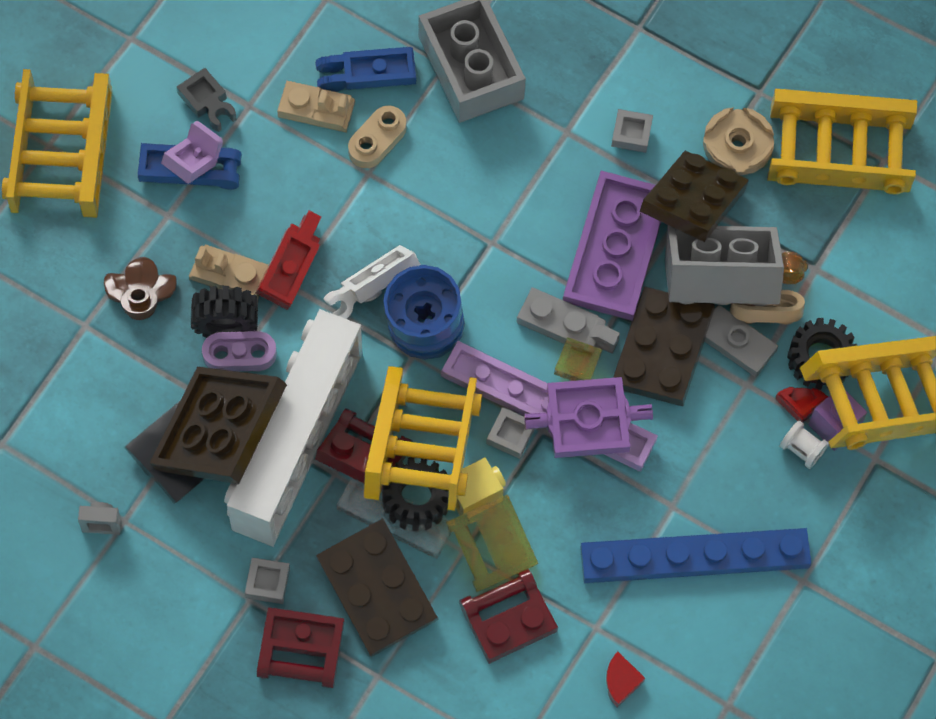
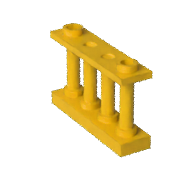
M23 69L22 82H17L15 86V103L19 105L9 178H3L2 198L7 199L11 213H19L21 197L72 199L75 203L80 204L83 217H98L113 92L109 74L95 73L93 86H88L87 90L35 87L31 69ZM33 101L86 104V107L90 108L89 118H83V121L31 118ZM29 132L82 135V138L86 139L85 150L80 149L79 153L27 150ZM25 164L78 167V170L82 171L81 182H75V185L23 182Z
M775 88L771 102L770 118H780L782 120L781 159L772 158L767 181H777L781 185L802 183L884 190L888 194L910 192L916 177V170L902 169L903 130L912 128L917 114V100ZM798 120L815 121L818 123L816 162L795 160L796 126ZM833 123L850 124L853 126L852 165L831 163ZM869 126L886 127L889 130L888 168L866 166L867 132Z
M936 336L820 350L800 367L805 381L821 379V382L827 384L841 420L843 429L829 441L830 448L846 446L848 450H854L872 442L936 433V377L931 367L932 359L936 356ZM911 367L912 370L917 371L934 413L919 415L901 368ZM882 371V374H887L904 417L888 418L871 372ZM851 375L852 378L857 379L873 422L858 424L842 384L841 376Z
M388 366L365 470L364 498L379 500L382 485L389 486L390 482L449 490L447 510L455 511L457 497L465 496L468 473H462L472 416H479L481 410L482 394L476 393L477 378H469L467 394L464 396L409 388V384L402 383L403 368ZM406 403L463 410V415L460 422L403 414V410L398 408L399 405L406 406ZM401 429L458 436L457 447L452 448L398 440V436L393 435V431L400 432ZM395 455L453 463L452 474L447 475L392 467V463L387 462L388 458L394 459Z

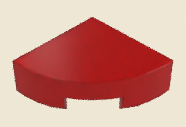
M788 387L778 392L775 399L797 421L800 420L803 423L828 396L815 388Z
M618 651L611 659L606 674L608 694L616 707L621 705L645 681V677Z

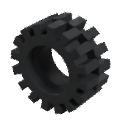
M212 286L210 291L204 288L200 290V293L195 292L193 294L191 328L196 334H202V337L207 338L218 332L257 331L258 300L255 294L251 295V291L245 290L242 292L240 287L229 289V286H223V289H218L216 286Z
M817 318L815 324L809 320L805 322L803 328L800 326L796 330L790 344L787 359H790L788 363L789 369H795L793 376L797 381L803 377L800 367L810 359L808 349L813 344L824 343L833 349L857 346V343L852 344L855 338L852 332L848 335L845 334L847 329L845 325L841 324L838 329L834 327L836 320L830 319L828 324H824V318ZM846 376L840 377L842 383L845 381ZM821 379L804 380L803 385L809 387L811 382L815 383V389L821 390L823 385L827 386L826 383L821 382Z
M409 457L406 465H404L402 460L396 463L397 468L447 474L444 469L439 472V464L433 461L431 466L427 465V459H421L420 463H415V458ZM390 482L389 486L383 485L382 502H384L385 514L390 513L389 520L393 524L399 520V527L406 530L407 524L413 525L412 531L419 532V525H424L425 530L431 529L432 522L438 525L442 521L443 515L446 516L448 512L449 490L429 488L431 492L430 500L423 505H412L407 503L402 496V491L407 484Z

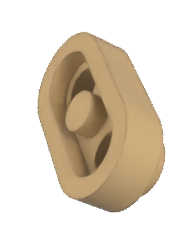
M394 106L378 108L349 140L348 152L352 163L360 168L377 166L404 137L406 133L405 114ZM393 119L394 123L385 124L383 120ZM363 143H369L372 145V147L369 149H363L360 147V145H362Z
M781 290L780 304L756 306L753 304L731 303L730 311L736 319L744 321L746 324L764 322L788 325L799 321L803 317L805 300L797 292Z

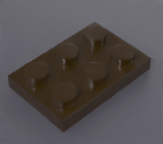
M685 150L643 199L639 212L705 242L745 192L749 180L739 176L731 169L722 168L705 160L701 155Z
M644 286L613 378L622 377L623 390L625 392L684 406L715 305L713 303L698 302L692 304L669 302L668 292Z
M383 518L316 555L371 657L439 620Z

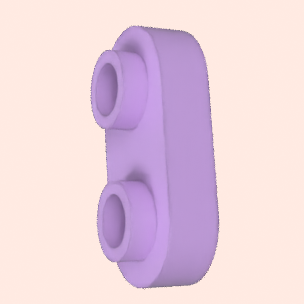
M261 331L218 332L207 337L202 345L203 360L208 368L236 372L262 371L272 366L277 356L274 339L269 334ZM256 350H262L265 353L260 358L252 356V353ZM219 351H225L228 353V355L223 359H218L215 357L216 353H218Z

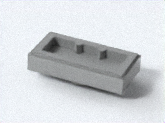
M718 305L714 310L705 342L757 377L776 353L778 345L744 321L736 319L722 306Z

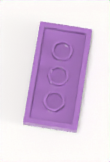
M600 171L563 295V301L575 306L633 321L661 225V221L639 212L643 199L654 188V184Z

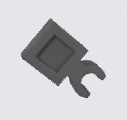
M203 68L176 86L178 95L198 118L208 113L210 125L215 131L219 132L222 130L221 123L217 119L218 116L227 115L233 122L237 120L234 107L227 102H223L227 99L226 91L206 68Z

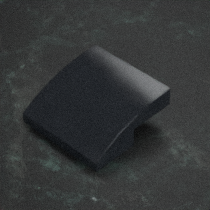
M179 402L124 447L148 476L151 475L174 504L204 480V478L158 471L149 464Z

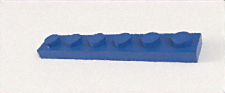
M807 528L584 542L580 546L584 583L809 569L811 566Z

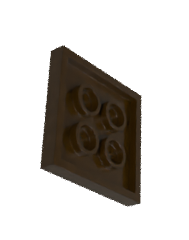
M197 367L149 464L162 472L239 484L287 384L276 376Z

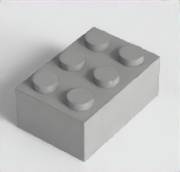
M461 0L419 15V39L459 123L524 99L526 78L488 0Z
M668 225L665 269L669 302H679L682 304H692L694 302L716 303L719 305L740 303L756 306L780 304L784 264L777 227L717 226L709 238L703 242Z

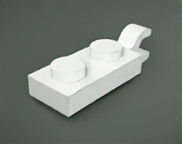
M399 245L341 282L342 288L329 292L323 299L330 306L337 301H341L340 308L332 314L347 319L351 315L356 301L363 303L376 299L382 293L381 290L388 286L396 274L409 267L421 264L414 252Z

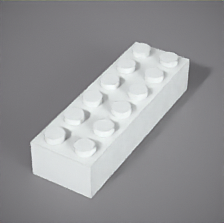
M319 309L315 320L309 319L301 337L304 343L299 352L294 351L287 364L286 372L289 373L285 381L287 386L240 483H231L224 499V503L227 504V516H229L232 531L272 547L275 545L316 456L317 449L323 441L362 356L361 325Z

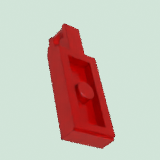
M308 210L299 226L290 224L289 228L284 232L255 292L256 294L286 310L291 307L320 247V244H318L320 238L313 235L321 219L320 215Z

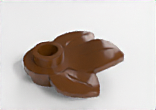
M139 257L132 260L126 267L125 274L108 273L104 278V288L108 298L121 303L123 311L135 320H144L151 317L155 312L158 302L170 298L177 286L175 275L163 274L158 276L155 263L147 257Z

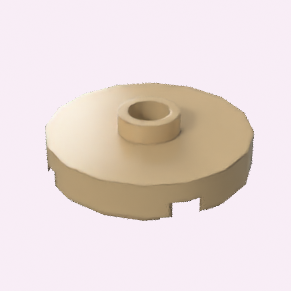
M734 107L726 108L715 114L706 125L703 139L705 154L711 163L722 168L731 169L739 176L752 174L763 168L772 156L774 147L772 126L763 115L753 109L733 110ZM740 141L744 145L742 147L735 146L732 142Z

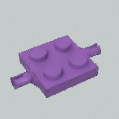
M622 377L547 383L548 406L546 413L524 414L525 430L548 428V432L553 440L554 458L629 452L630 439L628 430L630 422L653 420L652 404L629 406V402L624 395Z

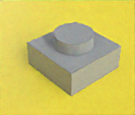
M618 109L611 147L646 153L653 115Z
M502 407L487 437L486 444L520 459L535 429L525 430L524 417Z
M94 502L90 506L79 507L78 522L82 532L120 535L122 520L118 508H113L111 504L104 502Z
M252 558L245 589V598L283 604L290 572V563Z

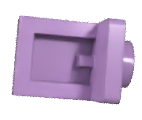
M195 121L190 126L187 138L164 153L161 164L189 184L216 166L223 140L205 125Z

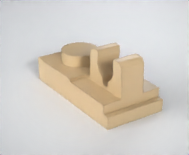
M286 80L277 110L278 118L347 133L355 99L352 98V95Z
M205 244V246H200L197 252L195 263L189 274V280L210 287L216 286L218 289H223V286H229V289L240 287L242 292L245 290L251 291V295L255 294L258 300L260 295L255 292L268 264Z

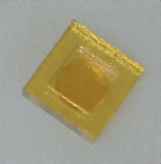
M567 337L555 367L554 375L571 381L591 380L601 357L602 349Z

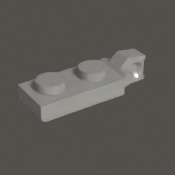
M533 287L517 316L518 324L582 352L584 349L593 351L596 346L613 353L619 341L620 333L605 326L606 321L598 315Z

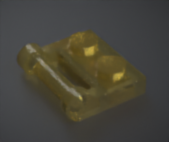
M508 494L445 522L449 532L454 531L475 580L472 583L476 592L538 564ZM475 521L497 570L488 573L467 526Z

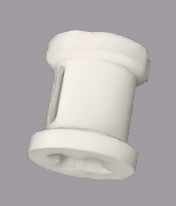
M799 420L785 435L779 447L783 450L787 448L805 461V466L808 469H811L826 451L829 442L825 439L822 441L817 439L804 429V423Z

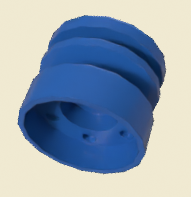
M428 265L409 267L396 274L386 288L383 302L390 336L398 349L410 357L424 360L439 358L453 350L457 341H460L462 338L465 321L460 290L452 276L438 267Z

